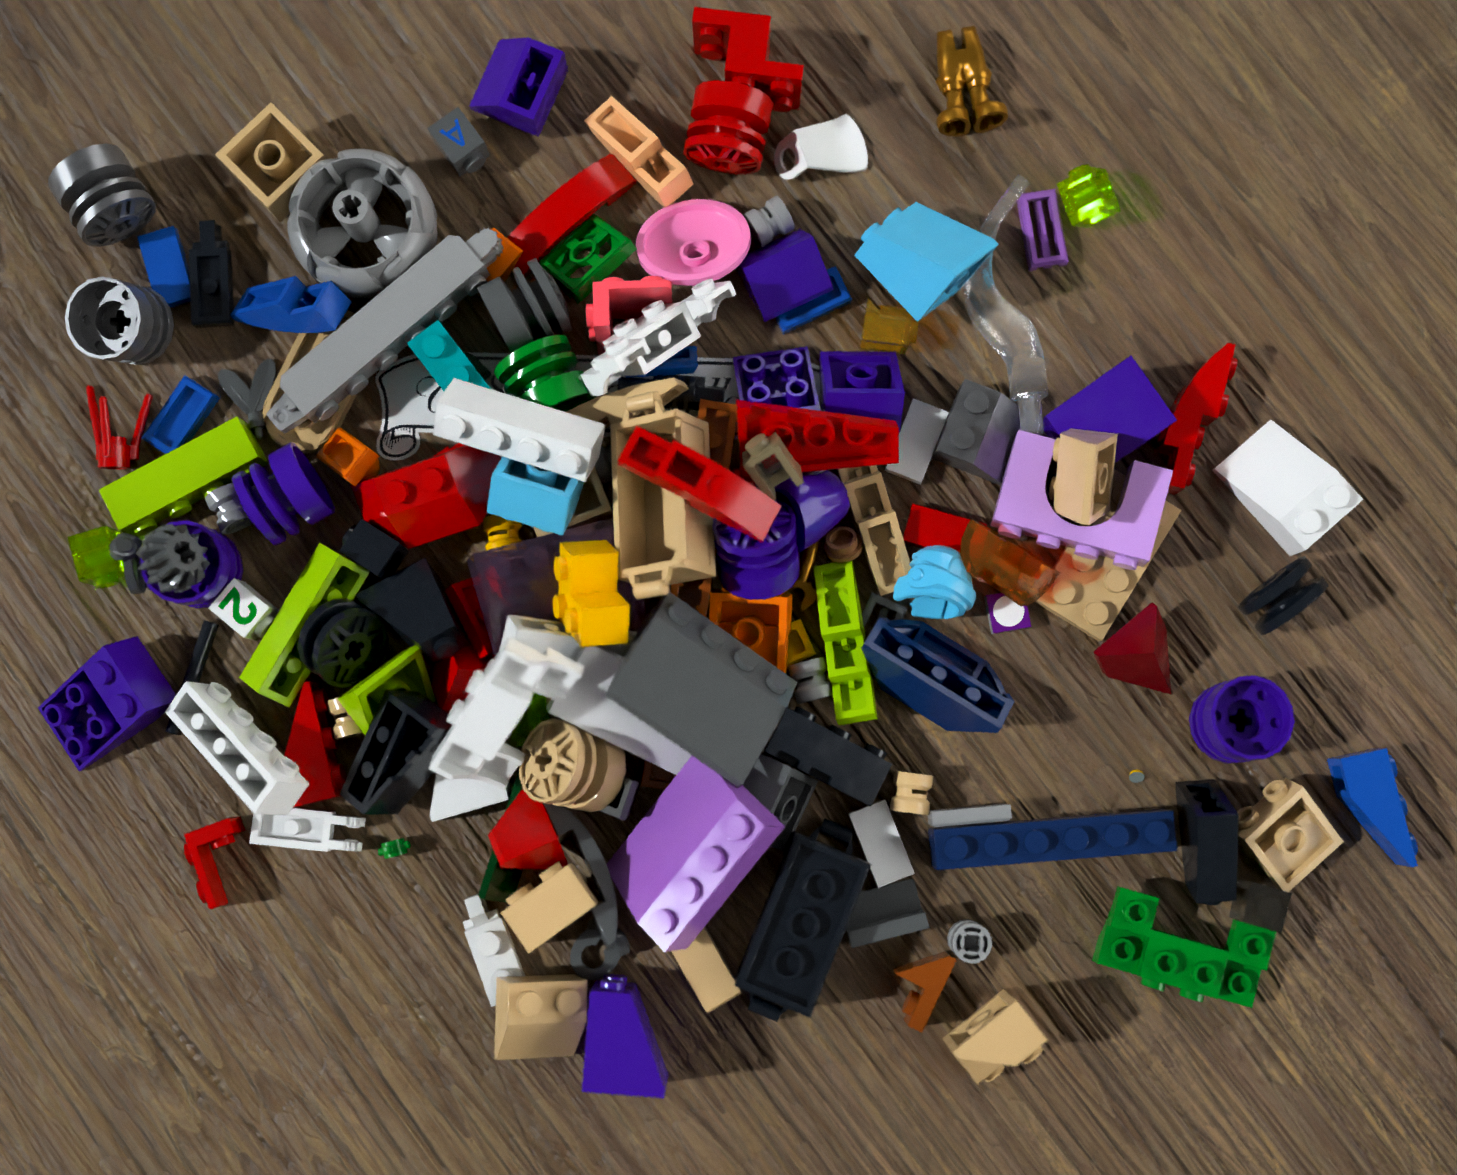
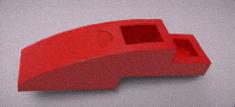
M1227 343L1202 364L1189 378L1170 407V411L1177 421L1158 435L1154 448L1156 452L1168 454L1165 468L1173 470L1168 489L1169 494L1175 495L1185 489V486L1189 487L1193 481L1196 465L1192 464L1191 461L1194 449L1198 450L1200 448L1205 433V428L1200 427V424L1208 426L1217 420L1218 417H1222L1226 411L1229 395L1224 394L1227 380L1230 381L1233 378L1238 359L1233 357L1235 344Z
M636 426L617 460L619 466L689 501L691 507L763 543L781 509V505L718 463L674 439L670 443L639 426Z

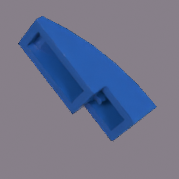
M296 276L247 288L230 316L237 322L275 331L322 333L336 331L352 301L332 281L306 287Z

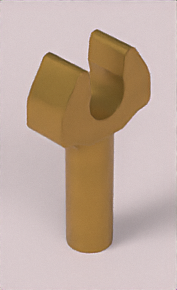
M819 541L803 550L800 559L799 578L790 589L784 592L790 594L793 589L802 590L804 599L801 604V612L812 606L817 597L816 589L812 587L810 578L821 547V542Z

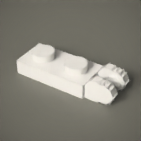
M292 808L288 815L253 813L249 844L329 852L331 849L362 851V842L356 839H333L334 825H344L349 828L365 827L366 818L336 815L334 811Z

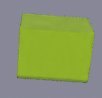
M416 645L396 654L338 698V701L364 735L368 731L386 689L418 691L432 702L436 701L421 650Z

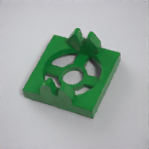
M592 214L539 261V264L552 275L555 282L566 295L579 304L593 291V282H601L607 278L637 248L628 237L597 215ZM608 242L612 249L603 258L599 257L600 247ZM593 247L589 255L585 258L577 259L578 254L583 249ZM588 265L592 267L581 278H569L579 267Z

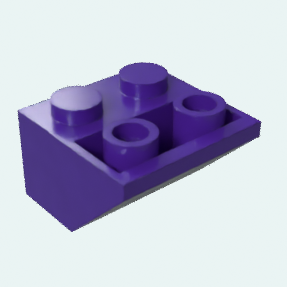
M529 37L499 40L469 108L539 137L568 73L564 51Z

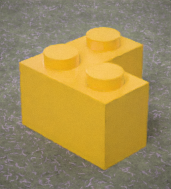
M607 540L560 542V556L554 559V573L556 580L559 581V592L553 597L554 616L565 626L566 632L571 634L580 647L628 643L630 605L617 591L619 553Z

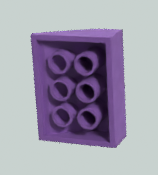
M691 756L606 865L614 884L631 913L648 935L665 952L687 949L785 826L743 785L738 788Z

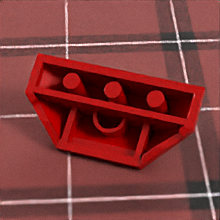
M465 445L360 481L356 487L353 485L351 487L364 521L410 549L482 524L487 514L492 473L502 456Z

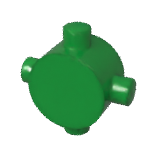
M404 838L382 843V848L378 849L379 856L384 855V859L408 853L407 849L411 848L410 841H405Z

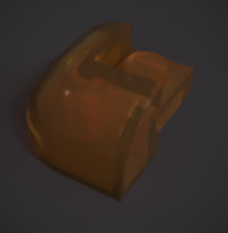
M971 519L961 539V558L965 569L975 580L991 585L1020 606H1028L1037 601L1050 588L1061 572L1021 545H1016L1006 538L998 537V532Z

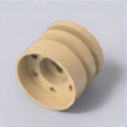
M554 718L542 721L530 732L523 744L522 752L525 753L524 762L519 766V778L523 790L532 800L561 807L566 806L576 810L595 812L603 810L613 802L622 788L626 773V755L624 750L569 722Z

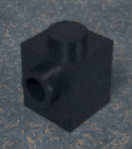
M363 519L359 521L357 526L353 525L348 529L342 540L343 546L339 550L349 559L382 580L395 573L409 552L399 542Z

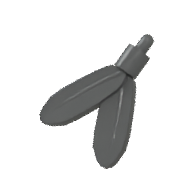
M272 359L264 360L257 367L250 389L235 372L228 369H221L218 372L221 387L231 400L248 416L250 430L255 432L257 439L263 438L262 430L266 428L263 418V406L277 376L276 365Z

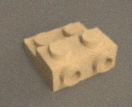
M1285 777L1283 780H1275L1266 785L1263 789L1264 797L1253 807L1246 806L1238 811V844L1248 857L1259 864L1275 887L1284 894H1287L1344 841L1305 788Z

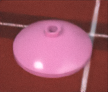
M708 199L685 200L662 208L645 221L637 234L636 252L641 266L651 276H659L663 280H670L673 285L695 286L707 279H713V281L721 279L742 263L750 249V229L745 217L728 204Z

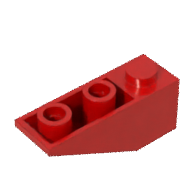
M311 681L303 683L284 757L291 759L298 765V772L309 783L293 808L342 797L339 794L347 778L343 765L338 764L334 749H338L339 742L334 740L333 726H329L327 719V701L329 700L325 688H320V683Z

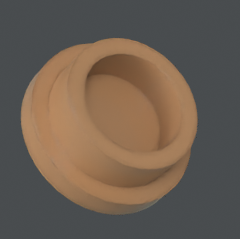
M850 527L833 529L828 533L824 543V551L827 558L837 563L852 561L863 550L861 537Z

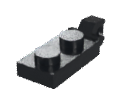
M215 220L199 221L200 242H193L192 249H189L191 323L196 328L234 326V319L230 316L234 310L230 245L228 241H222L221 225H218Z

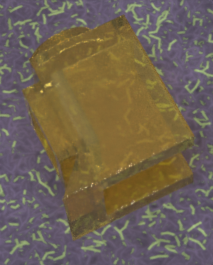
M867 298L860 349L906 354L909 343H916L919 321L912 320V316L905 308L880 305L878 309Z

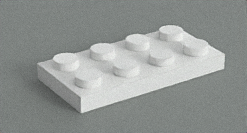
M603 646L581 647L574 661L584 666L583 675L580 679L577 678L567 693L563 704L553 699L550 700L546 707L548 713L677 775L692 755L605 696L624 657Z

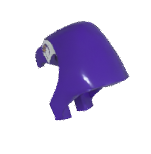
M829 470L802 472L804 483L796 486L791 478L775 486V492H779L787 497L796 514V544L799 552L815 544L848 513L850 502L847 490L842 481Z

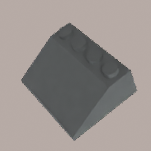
M668 592L644 618L605 696L739 788L744 783L785 713L797 682L693 609L686 602Z

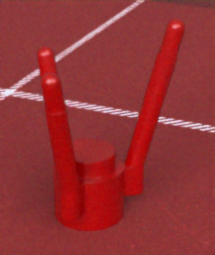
M88 385L86 392L96 444L98 468L109 470L130 469V460H139V446L149 414L152 395L149 393L145 395L131 444L126 445V437L111 436L107 398L105 396L99 398V412L94 387Z

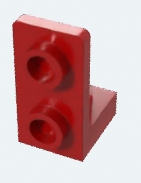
M241 816L229 817L184 834L186 840L184 854L188 863L195 867L199 881L196 883L199 898L204 904L207 903L210 910L228 904L211 849L216 850L235 843L233 835L246 831Z

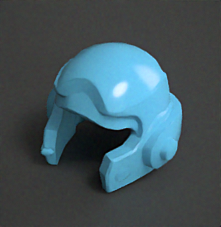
M944 545L926 546L913 553L911 557L913 560L909 564L911 569L907 575L899 577L894 585V600L901 601L915 598L909 605L912 607L911 615L920 618L949 619L962 616L973 607L977 596L973 590L968 560L957 550Z

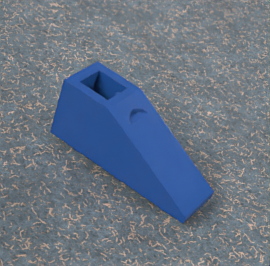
M1371 748L1327 758L1336 797L1396 865L1418 866L1415 855L1418 854L1417 842L1413 834L1408 831L1405 816L1408 814L1407 804L1402 794L1398 792L1395 781L1397 766L1394 758L1388 754L1387 748Z

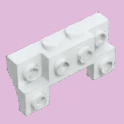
M707 279L692 287L693 294L683 301L664 304L663 300L653 302L642 309L643 316L636 320H626L613 328L615 334L603 341L606 352L591 361L592 368L580 375L590 395L599 396L606 394L608 386L622 376L647 374L700 338L701 335L697 326L701 323L714 321L721 301L736 295L731 281L714 283L713 279Z
M508 637L495 659L490 660L484 671L482 672L477 669L474 672L466 688V692L469 694L463 702L458 699L453 705L447 717V722L452 725L434 752L429 769L450 780L460 778L475 779L505 790L510 777L517 767L521 766L524 762L525 753L504 742L531 703L532 694H540L563 704L567 693L577 678L580 679L583 675L584 666L549 647L542 654Z

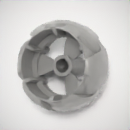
M370 149L339 151L337 158L320 160L312 165L299 179L291 194L287 230L290 245L296 258L316 282L332 281L348 298L372 300L437 244V213L425 185L410 167L405 166L395 157L386 153ZM382 185H385L390 193L399 196L404 202L407 210L405 222L408 225V229L393 225H381L373 206L382 191ZM334 199L333 213L342 227L322 228L319 225L322 214ZM350 238L358 242L374 240L376 246L383 254L377 258V264L364 268L344 266L334 257L342 250Z

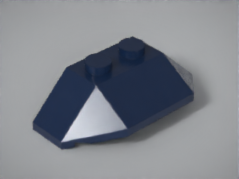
M879 618L861 647L882 691L947 731L998 733L1015 702L1011 695L1005 692L1002 682L986 660L923 621Z

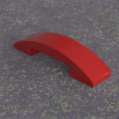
M612 153L594 162L568 180L537 206L507 237L523 251L514 268L519 267L524 277L531 273L527 264L528 261L536 258L539 262L554 246L604 204L609 207L637 183L635 178Z

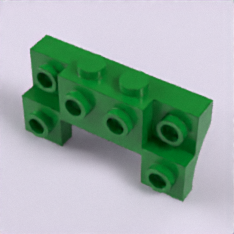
M1117 886L1109 915L1097 939L1093 962L1142 977L1141 985L1164 991L1166 985L1180 988V996L1194 1001L1203 1002L1204 996L1250 1008L1253 1007L1261 970L1267 971L1276 931L1233 919L1225 947L1221 949L1152 929L1160 898Z

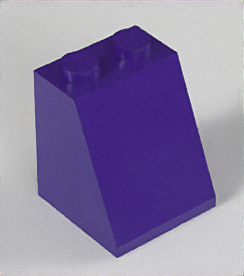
M1129 356L1048 413L1039 422V425L1042 428L1040 430L1041 436L1052 439L1060 438V433L1071 428L1116 433L1118 435L1115 463H1117L1176 422L1177 419L1134 358Z
M605 974L603 980H596L589 995L582 1092L665 1098L668 1072L637 984L627 982V976Z

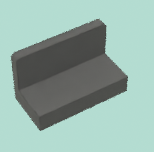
M906 879L880 888L875 887L860 892L846 927L848 941L852 948L929 928L926 912L921 908L914 880Z

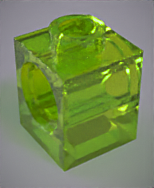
M1089 164L1081 165L1069 171L1067 179L1057 183L1070 223L1074 227L1090 228L1121 212L1106 169L1090 167Z
M102 526L67 537L79 582L95 585L96 589L108 588L119 584L118 578L125 576L123 560H114L110 556L109 549L111 541L116 538V534H120V531Z

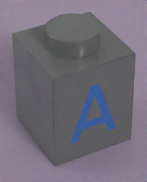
M456 107L427 128L436 146L460 177L467 172L473 173L479 170L485 164L486 158L490 156L484 140L459 107Z

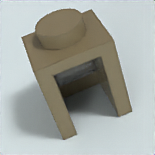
M776 432L769 437L765 434H759L745 445L746 451L742 453L743 466L760 491L771 499L776 500L775 486L788 478H791L796 486L804 483L801 465L795 461Z

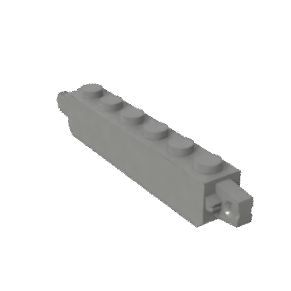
M489 227L487 229L483 228V230H480V233L474 234L466 242L460 236L448 235L337 328L336 331L331 333L281 375L280 388L285 393L266 413L272 423L281 432L287 433L308 419L314 423L318 420H326L338 410V404L349 394L353 396L361 392L368 385V378L375 372L386 370L392 366L398 359L397 354L408 345L407 343L435 321H443L450 317L456 311V304L467 295L473 296L479 292L477 287L487 283L486 278L490 276L487 267L497 260V256H500L504 249L501 243L502 240L497 236L498 233L489 229Z

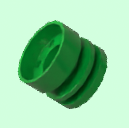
M552 335L530 342L506 356L494 370L498 381L504 384L502 389L505 394L563 412L597 397L591 396L580 376L584 371H572L576 367L578 359L574 352H570L572 347L565 335Z

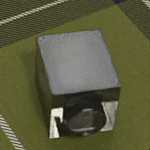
M1238 879L1236 901H1232L1229 917L1282 933L1292 893Z

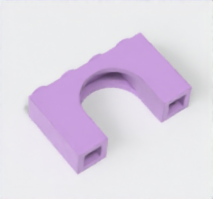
M1018 430L1013 441L990 526L999 528L998 533L1009 538L1020 539L1021 535L1037 538L1036 544L1046 548L1059 549L1060 545L1074 548V554L1083 558L1096 560L1098 555L1114 559L1113 565L1120 568L1136 570L1137 566L1143 567L1151 558L1173 470L1134 460L1127 469L1114 515L1109 520L1098 525H1074L1063 520L1054 512L1046 496V478L1056 439Z

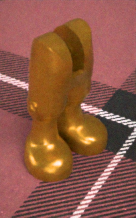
M975 26L961 28L962 49L956 50L952 30L937 32L939 76L937 77L936 84L943 96L947 98V109L938 115L936 122L938 131L945 136L959 137L966 135L970 131L969 113L963 101V87L968 89L971 97L972 118L976 133L995 129L1008 119L1006 105L1000 101H990L986 89L990 85L992 72L987 68L982 45Z

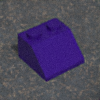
M820 351L821 411L895 420L900 432L905 392L896 352Z

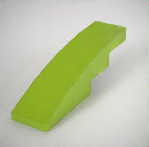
M834 562L814 566L821 636L825 642L828 678L832 683L836 721L840 726L878 719L871 668L861 649L866 640L853 562Z

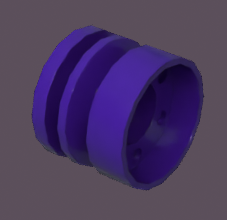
M293 442L269 454L268 460L273 472L272 474H269L260 464L253 463L249 467L251 476L241 470L232 477L234 488L246 515L265 538L276 546L286 541L285 530L292 536L300 533L296 514H299L307 523L314 525L335 513L333 501L324 483L304 453Z
M776 498L774 500L781 505V509L763 543L713 518L712 530L715 538L714 546L717 551L718 576L723 588L734 596L748 600L768 599L781 595L790 589L799 578L800 562L798 546L796 544V516L792 508L781 499Z
M188 520L169 522L168 524L172 523L175 527L186 525L189 535L199 534L197 541L199 545L208 547L205 554H203V557L211 563L204 570L206 577L200 583L191 586L190 589L181 593H175L173 590L161 592L158 582L147 584L149 579L147 571L141 570V575L148 588L161 599L197 609L209 608L233 578L241 580L243 575L242 556L236 544L221 532Z
M1256 675L1240 676L1215 684L1202 691L1193 702L1189 716L1190 732L1198 748L1209 758L1225 764L1266 759L1278 753L1290 740L1295 723L1293 707L1285 692L1271 680ZM1230 716H1232L1233 720L1239 721L1238 728H1236L1235 724L1229 723Z

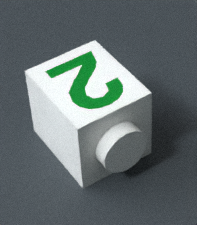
M233 578L209 607L213 613L243 638L256 640L258 637L263 638L279 611L249 584Z

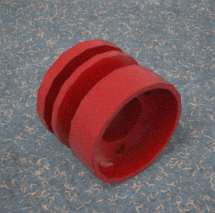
M713 80L697 85L691 109V117L695 121L688 125V138L685 140L684 156L696 165L712 171L738 175L753 174L759 171L763 159L761 153L764 152L766 140L762 135L768 132L773 101L759 89L732 81Z

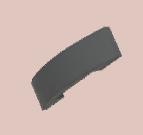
M543 803L559 842L561 843L573 837L603 902L591 908V916L606 950L614 949L617 934V904L614 886L604 857L587 829L567 808Z

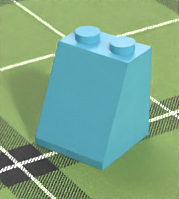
M915 202L903 211L899 207L886 217L882 225L878 222L871 225L861 236L860 239L864 243L854 256L918 322L960 291L999 244L993 238Z

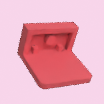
M647 276L641 280L624 281L622 278L608 277L601 282H593V303L586 304V324L589 330V342H596L598 355L606 352L603 341L613 335V319L639 318L643 316L642 309L659 300H663L664 304L672 303V282L670 280H663L659 276Z

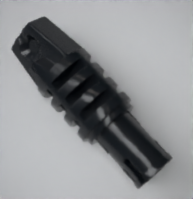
M657 375L653 376V379L626 378L623 376L618 379L617 390L668 378H676L685 382L689 389L666 404L664 409L699 411L700 399L724 402L725 388L705 386L706 377Z

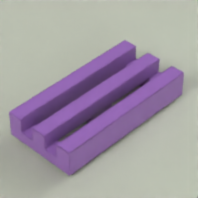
M1056 189L1018 194L1016 200L1029 271L1037 270L1039 267L1044 269L1051 268L1053 265H1058L1059 267L1066 266L1069 261ZM1047 199L1056 256H1051L1041 203V200ZM1028 202H1032L1042 258L1037 257Z

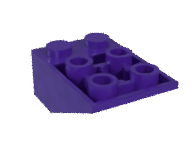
M808 346L732 357L739 400L821 411Z
M138 636L101 647L49 696L38 709L80 772L159 719L165 713L176 694Z

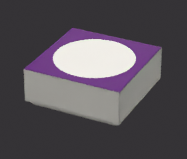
M1024 589L984 596L991 634L1031 627Z

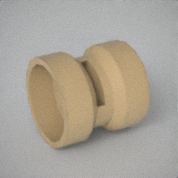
M338 698L327 701L328 712L334 717L335 722L332 728L334 740L364 735L338 701Z
M894 771L893 783L896 786V793L891 798L890 810L929 815L930 802L927 800V792L932 788L933 776Z

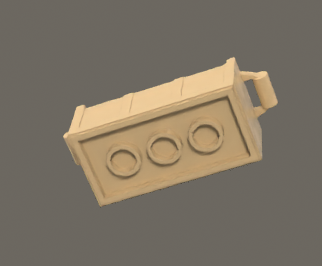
M657 391L628 397L622 422L610 424L614 548L619 553L617 580L631 583L636 599L667 595L669 585L716 577L715 546L712 530L713 518L691 507L689 501L618 465L617 460L636 426L670 443L674 439L710 459L709 423L679 409L665 411L661 403L660 394ZM655 408V413L633 418L634 412Z

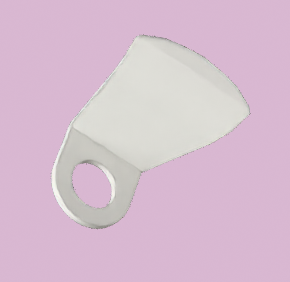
M844 114L830 121L792 131L777 145L774 162L778 174L783 179L792 180L808 168L836 172L864 171L868 165V154L860 129L849 115ZM787 148H790L795 155V164L790 171L783 164V154Z

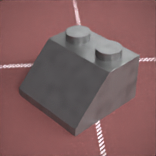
M964 379L958 389L932 459L1001 486L1018 430L1025 431L1031 415L1001 392Z

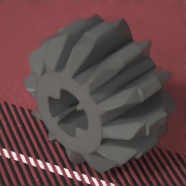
M170 523L162 525L156 531L153 530L145 535L144 539L141 540L143 546L139 548L136 554L144 560L138 570L148 572L149 579L147 584L158 582L161 592L173 590L175 593H181L190 589L191 586L200 583L206 577L204 570L211 563L203 557L208 547L199 545L197 542L199 534L189 535L186 525L175 527Z

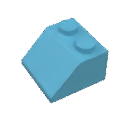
M502 457L492 473L487 513L563 536L575 513L584 481Z

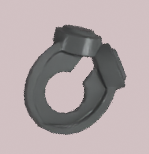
M120 533L116 534V538L110 543V556L114 560H123L125 581L129 591L132 594L144 593L146 582L141 575V570H138L141 563L140 557L136 554L142 546V541L138 536Z
M593 919L588 920L587 929L579 935L573 944L570 954V963L578 976L587 980L603 978L605 974H609L616 967L621 956L630 953L628 939L619 928H617L615 948L603 951L605 958L602 965L597 968H589L582 961V952L587 946L596 945L601 936Z

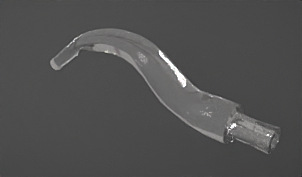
M1021 175L1016 176L985 219L979 232L996 240L1002 221L1029 186V181ZM992 252L964 285L965 305L969 317L978 332L996 350L1006 364L1010 400L1018 402L1020 430L1042 436L1044 435L1041 399L1048 396L1043 349L1037 330L1031 321L1017 308L1008 303L998 292L993 281Z

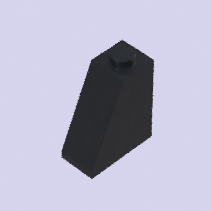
M426 558L356 594L358 601L366 610L378 615L390 632L408 645L419 647L422 655L434 664L452 657L458 651L470 645L440 577Z
M1215 779L1175 782L1185 885L1196 904L1218 905L1225 901H1236L1238 812Z

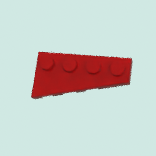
M736 400L739 460L742 478L751 477L743 466L742 453L746 451L745 445L759 434H765L769 437L775 432L795 461L801 465L802 472L899 463V427L895 420ZM773 454L761 462L767 469L779 460Z

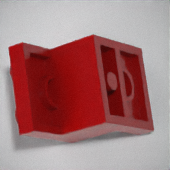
M694 7L692 18L694 54H698L707 60L726 58L725 81L741 83L759 89L773 101V111L789 112L791 109L799 110L804 65L768 61L771 16Z

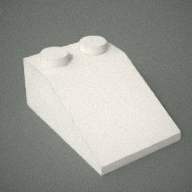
M1272 420L1264 424L1212 470L1289 556L1306 551L1363 500L1335 468Z

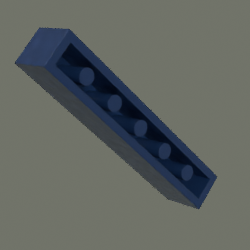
M1164 809L928 828L931 867L936 870L1177 851L1173 811Z

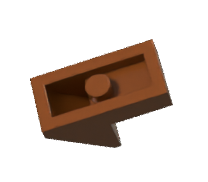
M944 951L893 969L898 976L919 986L917 992L913 990L909 992L902 1007V1012L906 1014L903 1020L907 1026L921 1033L923 1032L957 961L953 955Z

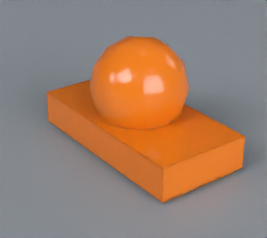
M341 427L336 429L316 456L355 487L360 481L378 476L380 471L379 455Z

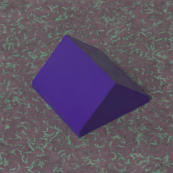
M798 229L772 241L762 248L760 247L749 252L742 263L736 268L764 322L833 290V285L814 237L802 229Z

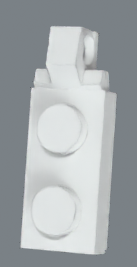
M476 894L464 900L470 919L463 921L466 930L464 933L491 1007L496 1006L497 977L525 976L504 917L500 916L498 909L489 911L486 901L479 898V895Z

